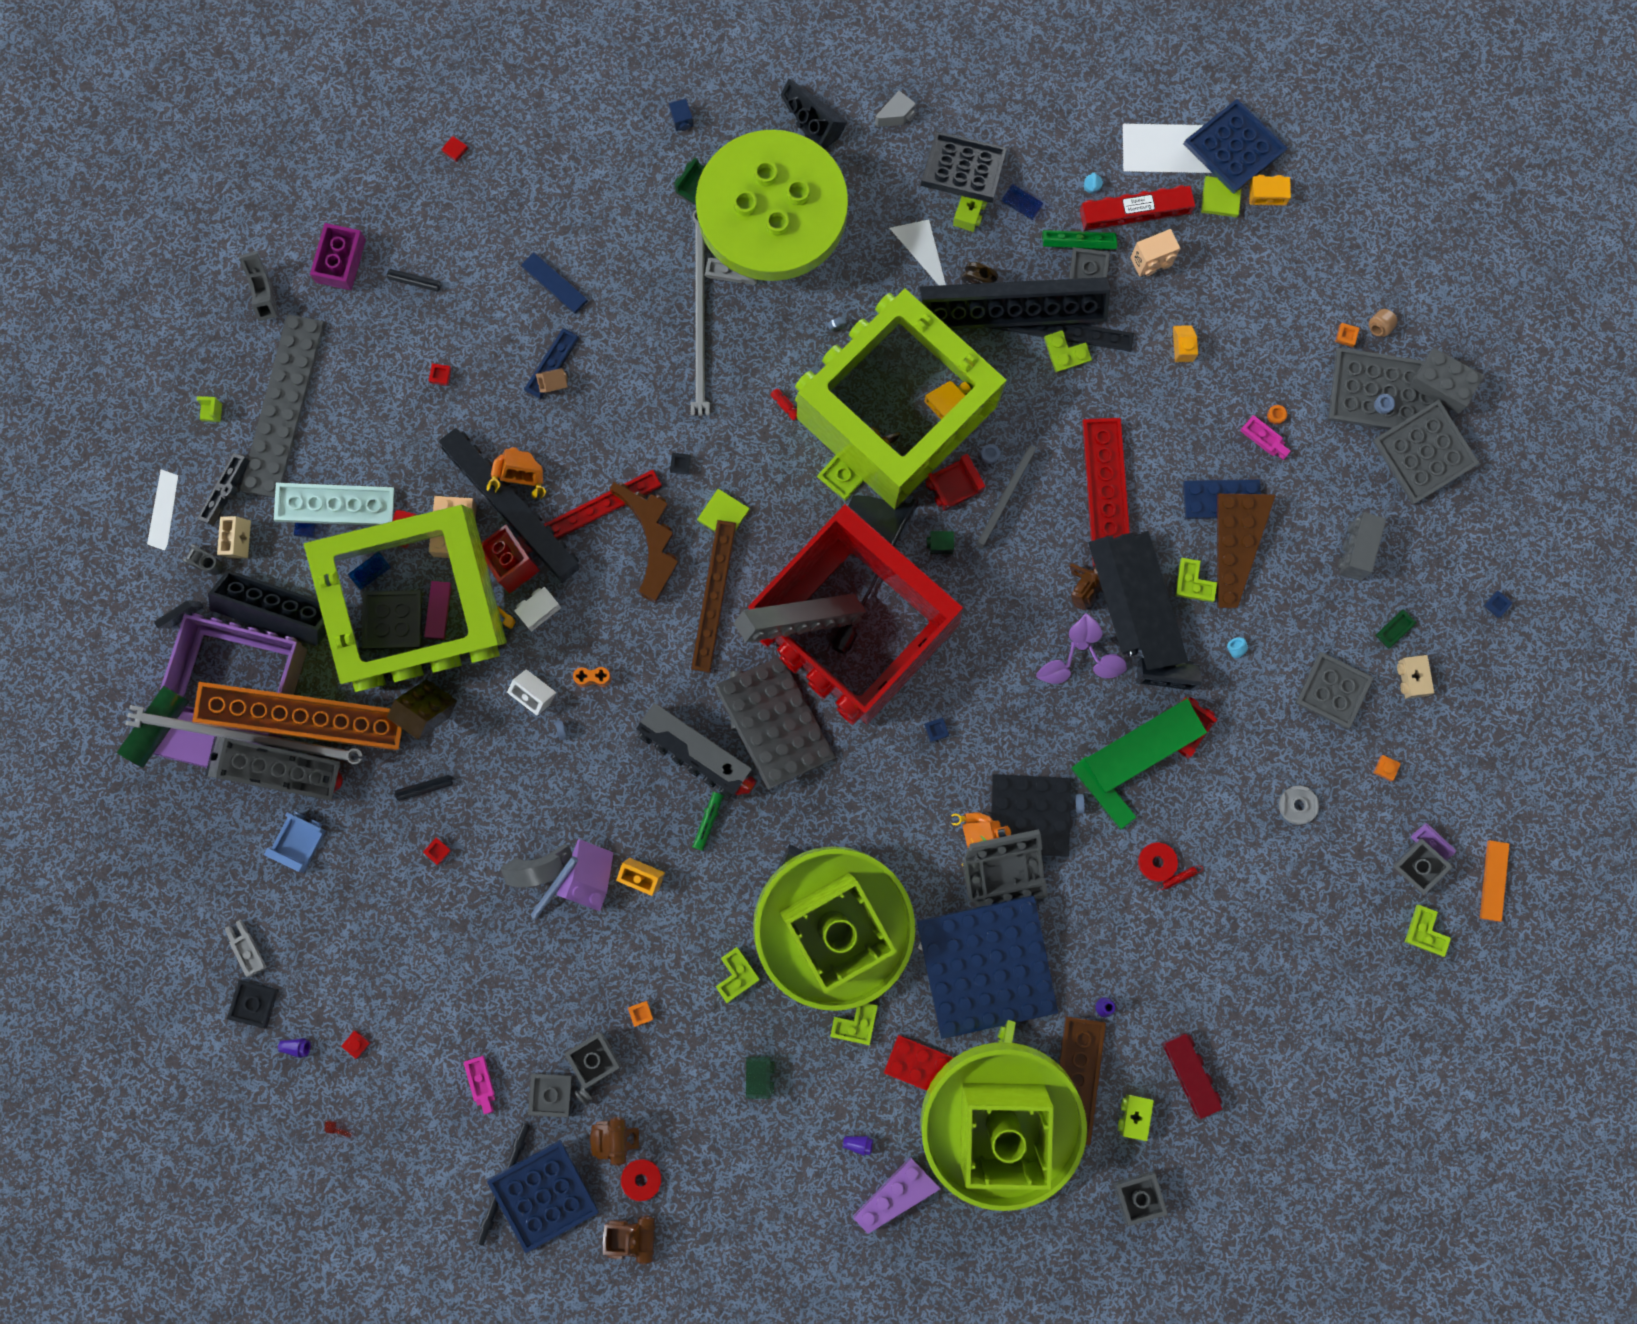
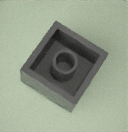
M1421 837L1392 865L1423 895L1453 867Z
M603 1032L597 1033L564 1053L584 1089L622 1067Z
M1149 1171L1112 1182L1124 1223L1127 1226L1168 1215L1155 1173Z

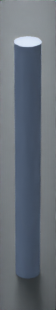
M575 856L570 858L532 911V918L537 919L575 867L579 861Z

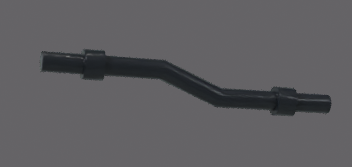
M522 1123L517 1139H514L512 1144L514 1148L506 1169L517 1163L521 1150H524L526 1144L524 1141L530 1127L529 1125ZM494 1195L486 1217L482 1219L480 1225L482 1228L476 1244L484 1246L488 1232L492 1230L494 1225L493 1219L499 1205Z

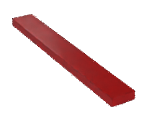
M653 469L625 483L629 487L628 490L633 493L637 491L644 496L662 487ZM609 491L545 523L544 526H550L555 533L553 536L559 539L626 504ZM520 536L517 537L528 553L533 552Z

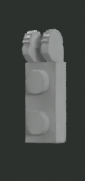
M708 258L705 278L737 283L743 282L751 285L757 283V279L734 272L718 259Z
M242 920L236 922V925L242 936L237 938L231 926L226 927L225 931L245 976L249 978L267 967Z

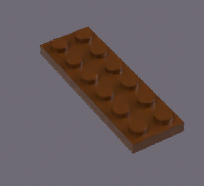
M1065 1016L1059 1065L1072 1080L1082 1101L1087 1121L1085 1145L1091 1146L1106 1023Z

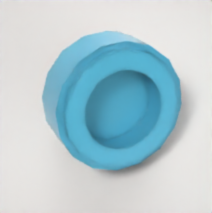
M1094 172L1088 175L1084 181V189L1090 194L1098 193L1102 188V178Z
M1238 637L1232 639L1228 643L1227 648L1233 658H1239L1247 652L1248 645L1244 638Z

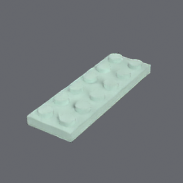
M276 483L274 521L374 526L392 522L394 487Z

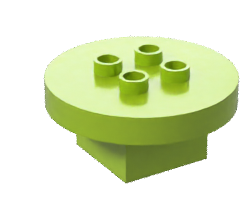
M761 130L735 138L712 156L698 182L696 211L700 232L706 245L713 255L729 269L752 279L781 281L799 277L810 272L832 254L840 242L846 226L848 194L840 168L830 154L820 145L805 136L793 132Z
M822 847L793 857L770 877L756 904L753 935L755 947L764 970L783 993L793 1000L812 1008L830 1011L847 1010L875 1000L898 980L913 950L915 918L912 904L905 888L885 865L872 856L855 849Z
M1007 1042L989 1043L962 1052L949 1061L935 1076L926 1092L921 1109V1135L924 1151L931 1169L939 1181L951 1193L961 1200L980 1208L1012 1211L1034 1206L1048 1199L1069 1181L1084 1153L1087 1121L1082 1101L1072 1080L1063 1068L1049 1056L1025 1045Z

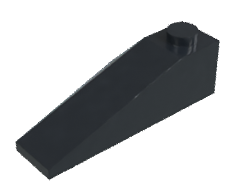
M788 79L781 97L789 112L794 113L797 119V127L802 128L806 138L826 149L840 138L847 122L832 108L793 80Z

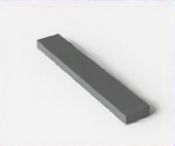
M1030 445L976 544L978 548L983 550L1032 459L1036 447Z

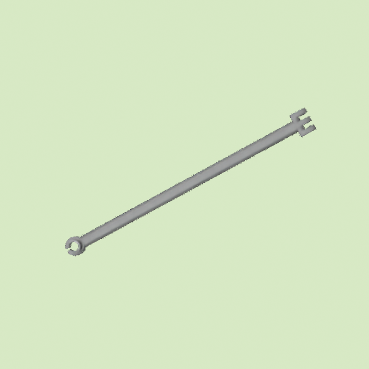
M695 210L693 212V221L695 223L696 402H691V416H695V409H698V416H702V409H706V416H710V402H705V241L700 232L697 211Z
M130 705L129 709L137 711V714L128 713L127 717L134 718L135 722L126 721L125 724L141 728V724L146 723L211 736L226 737L244 742L348 760L353 765L361 763L362 759L358 758L354 761L351 759L352 754L356 753L359 757H363L362 752L355 748L343 750L229 728L194 724L191 721L144 713V707Z

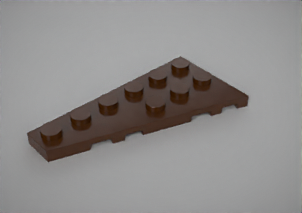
M1217 494V608H1238L1276 494Z

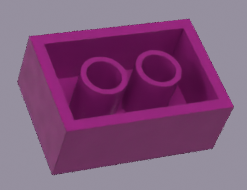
M324 223L310 275L315 283L352 291L366 242L361 230Z

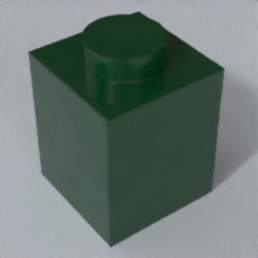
M931 531L930 537H926V548L930 549V554H953L954 531Z

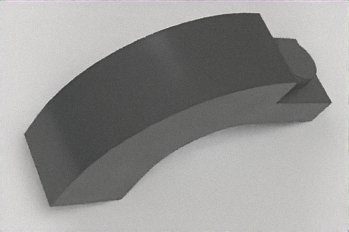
M258 251L239 255L240 263L251 289L252 307L258 322L277 317V305L272 283Z
M563 844L550 854L539 859L521 860L514 858L501 867L505 883L513 887H531L552 881L558 877L568 863L572 852L569 845Z

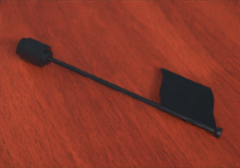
M856 495L852 497L848 507L891 545L895 546L908 518L919 502L912 499L910 503L902 502L896 509H893L883 499ZM877 574L861 602L863 607L879 577ZM850 624L839 628L832 642V648L841 654H846L847 651H850L858 635L855 632L854 625Z

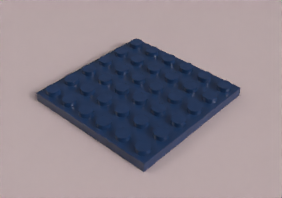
M1033 895L916 921L941 1039L1006 1025L1008 1020L1021 1022L1058 1013L1038 911Z

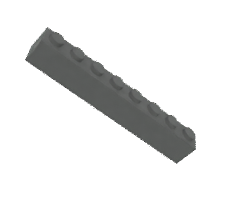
M855 594L743 610L733 624L745 642H758L762 639H774L780 636L787 637L792 634H802L809 631L815 632L821 629L828 630L833 627H843L850 624L856 625L862 620L866 609Z

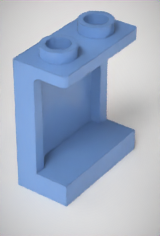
M296 811L293 814L287 812L285 815L287 819L272 848H267L264 855L298 872L304 873L326 830L321 828L323 824L315 820L308 822L304 820V815Z

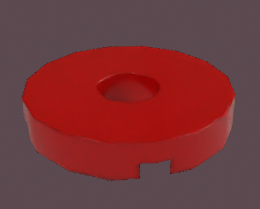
M1160 842L1151 843L1139 853L1138 868L1148 880L1154 882L1166 881L1177 870V855L1167 844ZM1154 857L1162 859L1163 865L1160 868L1153 865Z
M637 1159L630 1162L624 1168L621 1175V1187L624 1193L630 1199L636 1201H646L652 1198L659 1191L662 1183L658 1166L647 1159ZM639 1174H643L647 1178V1182L643 1186L636 1183V1176Z

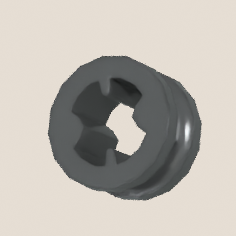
M581 1086L580 1091H575V1094L587 1106L589 1104L588 1101L593 1100L594 1097L587 1088L584 1089Z

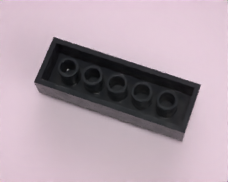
M228 569L208 593L210 611L295 638L317 647L327 634L317 599Z

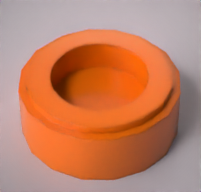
M1281 405L1272 406L1267 413L1268 420L1273 424H1281L1287 417V411Z

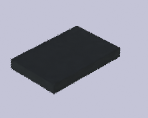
M186 600L155 620L154 624L157 628L171 629L182 622L184 614L191 616L192 613L202 609L203 605L198 601Z

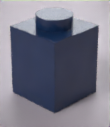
M686 98L669 103L670 114L676 131H686L693 127V119Z

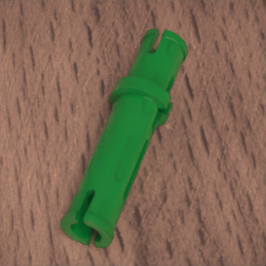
M712 792L708 806L704 808L705 814L692 845L693 848L704 851L715 818L719 816L718 810L724 798L723 795ZM713 804H715L710 820H708ZM706 823H708L707 828H706L705 833H704V836H703V838L701 839V836H702V833H703L704 828H705V826H706Z

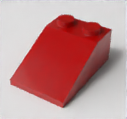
M507 524L481 543L488 567L498 583L509 594L540 571Z

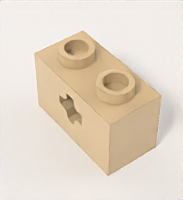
M237 516L220 517L217 555L232 559L248 558L250 520Z
M1427 655L1407 657L1398 661L1397 671L1402 678L1400 687L1402 694L1405 695V699L1434 694Z

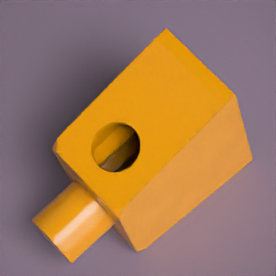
M949 381L925 396L924 402L942 419L971 391V387L965 381L958 387L952 381Z

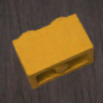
M1257 175L1253 176L1249 183L1250 205H1287L1291 198L1290 177H1284L1283 175H1276L1274 177Z
M628 858L622 863L616 881L653 896L659 891L665 872Z

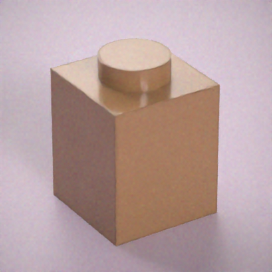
M554 369L536 374L540 392H550L567 387L568 377L563 369Z

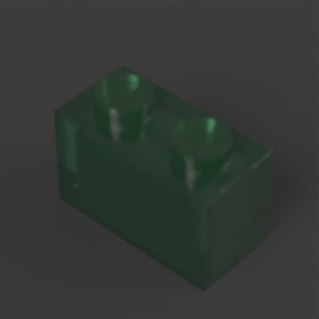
M746 1057V1099H770L771 1094H774L775 1082H771V1073H775V1061H771V1057Z

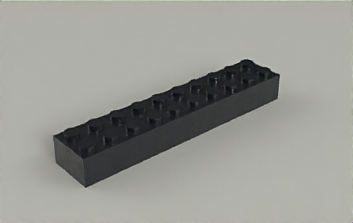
M1107 277L920 286L919 301L950 329L1106 322L1110 286Z

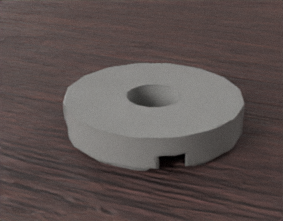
M1293 786L1285 790L1280 797V813L1284 819L1292 824H1307L1318 814V798L1307 787ZM1296 800L1303 802L1304 808L1302 811L1295 808L1294 803Z

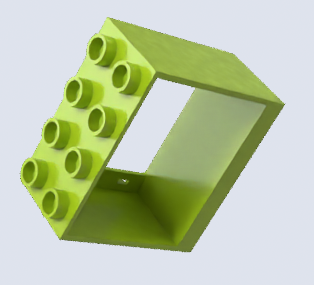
M906 288L896 297L891 293L886 294L875 308V311L879 314L870 323L864 318L857 322L849 333V337L852 340L843 349L838 344L834 345L822 359L825 366L816 375L811 370L806 372L795 385V388L799 391L795 398L797 403V419L893 509H896L926 479L927 474L932 473L998 407L1007 381ZM899 324L963 382L968 383L972 389L903 457L894 451L830 392Z
M461 504L303 543L340 684L352 682L355 692L386 685L384 674L392 673L394 682L423 676L422 665L431 663L433 673L462 666L460 655L467 653L470 654L472 663L499 657L498 646L507 644L473 509ZM444 535L468 627V635L465 638L369 662L362 661L359 656L335 562Z

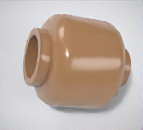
M1380 309L1369 321L1370 331L1375 336L1386 337L1396 327L1398 323L1397 317L1388 309Z

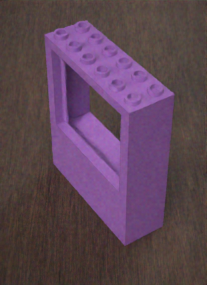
M192 613L191 616L184 614L161 688L165 686L184 697L203 636L208 635L289 655L277 693L294 695L308 650L302 646L303 643L288 636H285L284 639L279 637L278 634L268 631L265 634L252 627L245 629L241 625L229 622L228 625L216 618L209 620L196 613ZM186 706L178 719L192 722L194 708ZM171 728L153 755L207 768L214 736ZM240 730L245 732L281 738V735Z

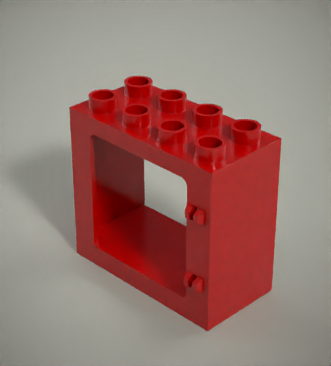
M844 504L748 606V609L807 601L847 557L854 554L929 621L928 625L861 696L853 694L790 636H780L774 639L768 638L759 641L767 648L775 642L779 646L776 650L781 655L779 659L794 673L804 668L808 672L806 678L809 682L807 684L821 698L825 699L830 693L838 699L835 702L838 707L836 709L837 712L851 725H854L859 719L868 725L957 629L961 623L963 607Z

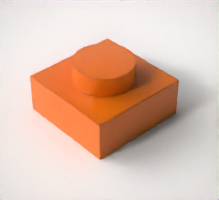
M1341 323L1335 342L1354 347L1360 328Z
M1381 755L1373 773L1389 781H1394L1401 763Z
M648 1001L628 1007L634 1027L654 1020Z

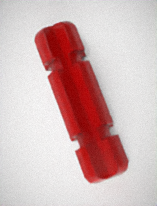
M780 389L773 390L770 394L773 400H777L776 403L786 414L789 413L788 416L791 420H796L797 408L794 409L795 406L785 395H782L783 393Z

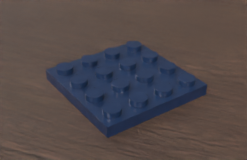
M1238 99L1194 132L1183 143L1233 194L1250 182L1253 176H1257L1276 161L1288 149Z
M561 1139L487 1179L492 1193L525 1253L599 1213Z

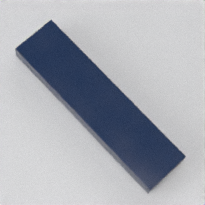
M534 252L521 264V267L574 314L588 302L587 298Z
M562 328L525 386V392L540 400L542 399L545 392H540L536 374L561 369L578 342L579 336Z

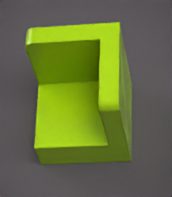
M197 396L196 401L201 404L199 419L204 422H221L222 403L216 397Z

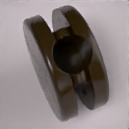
M968 262L961 279L965 284L994 283L998 279V273L985 264Z

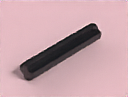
M389 269L387 272L388 280L439 292L441 289V282L438 280Z
M450 775L442 776L395 790V797L398 801L451 786L453 781Z

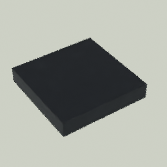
M238 980L227 1019L267 1029L279 989Z

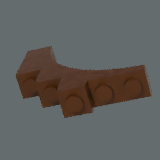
M613 482L610 492L621 499L633 511L642 526L647 540L648 565L638 594L656 603L678 566V561L674 555L668 552L666 554L663 553L673 537V532L669 526L663 523L661 525L658 524L668 508V503H666L665 498L657 494L656 496L651 494L648 500H646L643 494L637 491L633 493L628 490L629 487L621 482L618 484Z

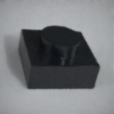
M672 453L670 473L689 475L691 454Z

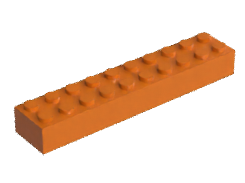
M205 682L198 683L192 720L194 724L389 750L399 749L402 729L386 718L390 708Z

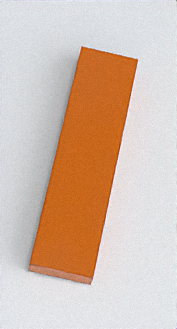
M1487 841L1480 919L1502 922L1509 843Z

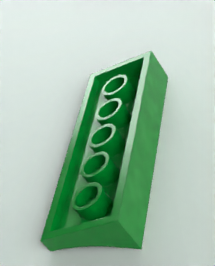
M1187 698L1087 757L1085 761L1103 791L1107 793L1205 735L1207 731Z

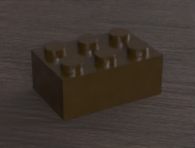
M426 679L396 698L386 718L419 740L450 718L457 700Z

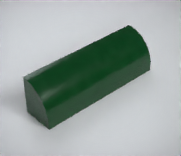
M163 686L144 713L178 719L189 703V700ZM142 723L141 728H133L116 753L144 768L171 728Z

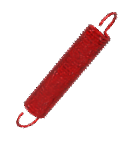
M1193 866L1163 881V889L1167 890L1200 872H1197Z

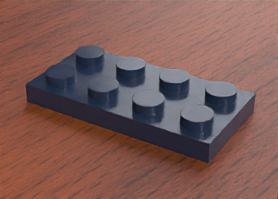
M1260 479L1184 481L1185 519H1217V494H1261Z

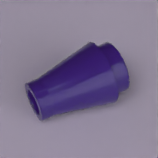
M1103 997L1097 1001L1095 1008L1098 1015L1107 1018L1114 1014L1115 1004L1110 998ZM1106 1004L1111 1007L1108 1011L1105 1009Z
M305 1038L281 1040L278 1044V1051L280 1053H286L298 1058L307 1057L310 1053L311 1044Z
M844 1136L843 1148L865 1157L872 1153L873 1139H870L869 1136Z

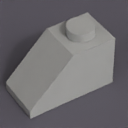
M898 91L876 115L875 125L877 127L904 125L907 120L911 121L915 116L916 103L901 91Z

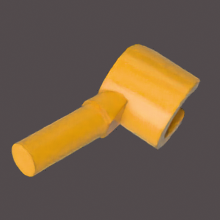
M498 606L500 615L505 618L502 624L512 629L516 623L515 619Z

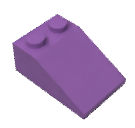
M578 839L572 856H575L579 861L559 887L557 896L600 911L608 890L613 852Z

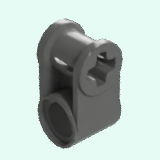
M193 544L190 546L191 550L187 557L182 560L186 564L210 575H217L223 569V564L219 559ZM214 561L213 566L208 568L209 564Z

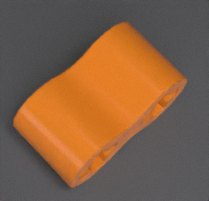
M581 667L573 673V680L582 688L593 684L607 687L612 680L611 674L605 667H598L595 670ZM601 673H604L606 676L603 678V681H600L598 678L601 677ZM582 674H585L587 678H584V681L581 682L579 677H582Z

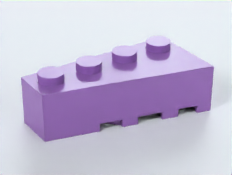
M909 1157L853 1215V1219L867 1233H870L940 1190V1187Z

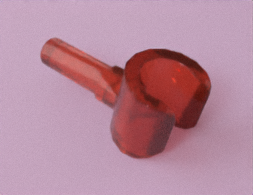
M336 1121L325 1122L324 1130L326 1133L340 1134L351 1138L353 1133L336 1128Z

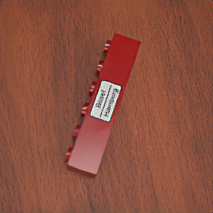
M1179 185L1172 189L1160 188L1153 192L1142 191L1135 195L1124 194L1116 198L1105 197L1097 201L1087 200L1081 205L1080 215L1083 229L1087 231L1192 214L1195 202L1191 185Z

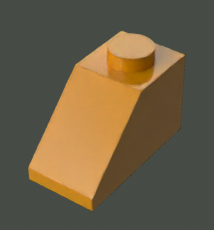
M1173 326L1175 362H1194L1198 355L1197 335L1193 327Z

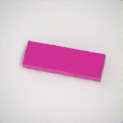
M431 581L425 638L445 640L452 586L450 582Z

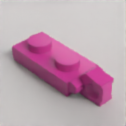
M1254 415L1240 430L1272 456L1277 455L1284 460L1291 452L1284 446L1283 438Z
M485 1056L465 1061L464 1066L474 1101H476L477 1106L482 1105L484 1114L494 1112L491 1101L495 1100V1093Z

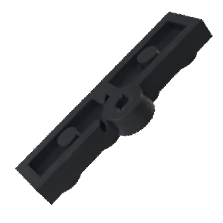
M233 453L198 515V520L214 526L228 500L236 496L238 481L250 461L248 458Z

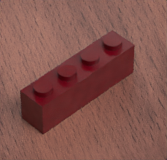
M1181 1033L1162 1042L1161 1044L1196 1118L1203 1119L1222 1110L1220 1105L1222 1099L1218 1092H1214L1211 1086L1213 1080L1209 1073H1205L1202 1067L1204 1062L1202 1057L1196 1054L1193 1048L1195 1043L1192 1037L1188 1036L1187 1033Z

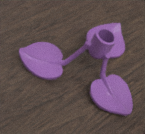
M1085 613L1069 630V637L1073 642H1071L1067 663L1065 664L1062 660L1051 661L1037 672L1036 677L1051 684H1059L1066 681L1071 675L1068 667L1071 665L1075 647L1080 650L1089 647L1095 661L1098 663L1093 667V671L1099 677H1117L1127 670L1124 658L1117 654H1108L1103 656L1101 660L1098 659L1091 643L1097 642L1102 637V629L1095 619Z

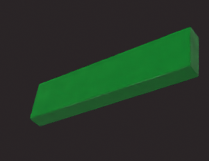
M1042 230L1043 247L1117 249L1116 233Z
M1086 756L1074 765L1071 770L1121 830L1134 820L1136 816L1114 789L1107 793L1103 791L1085 761Z

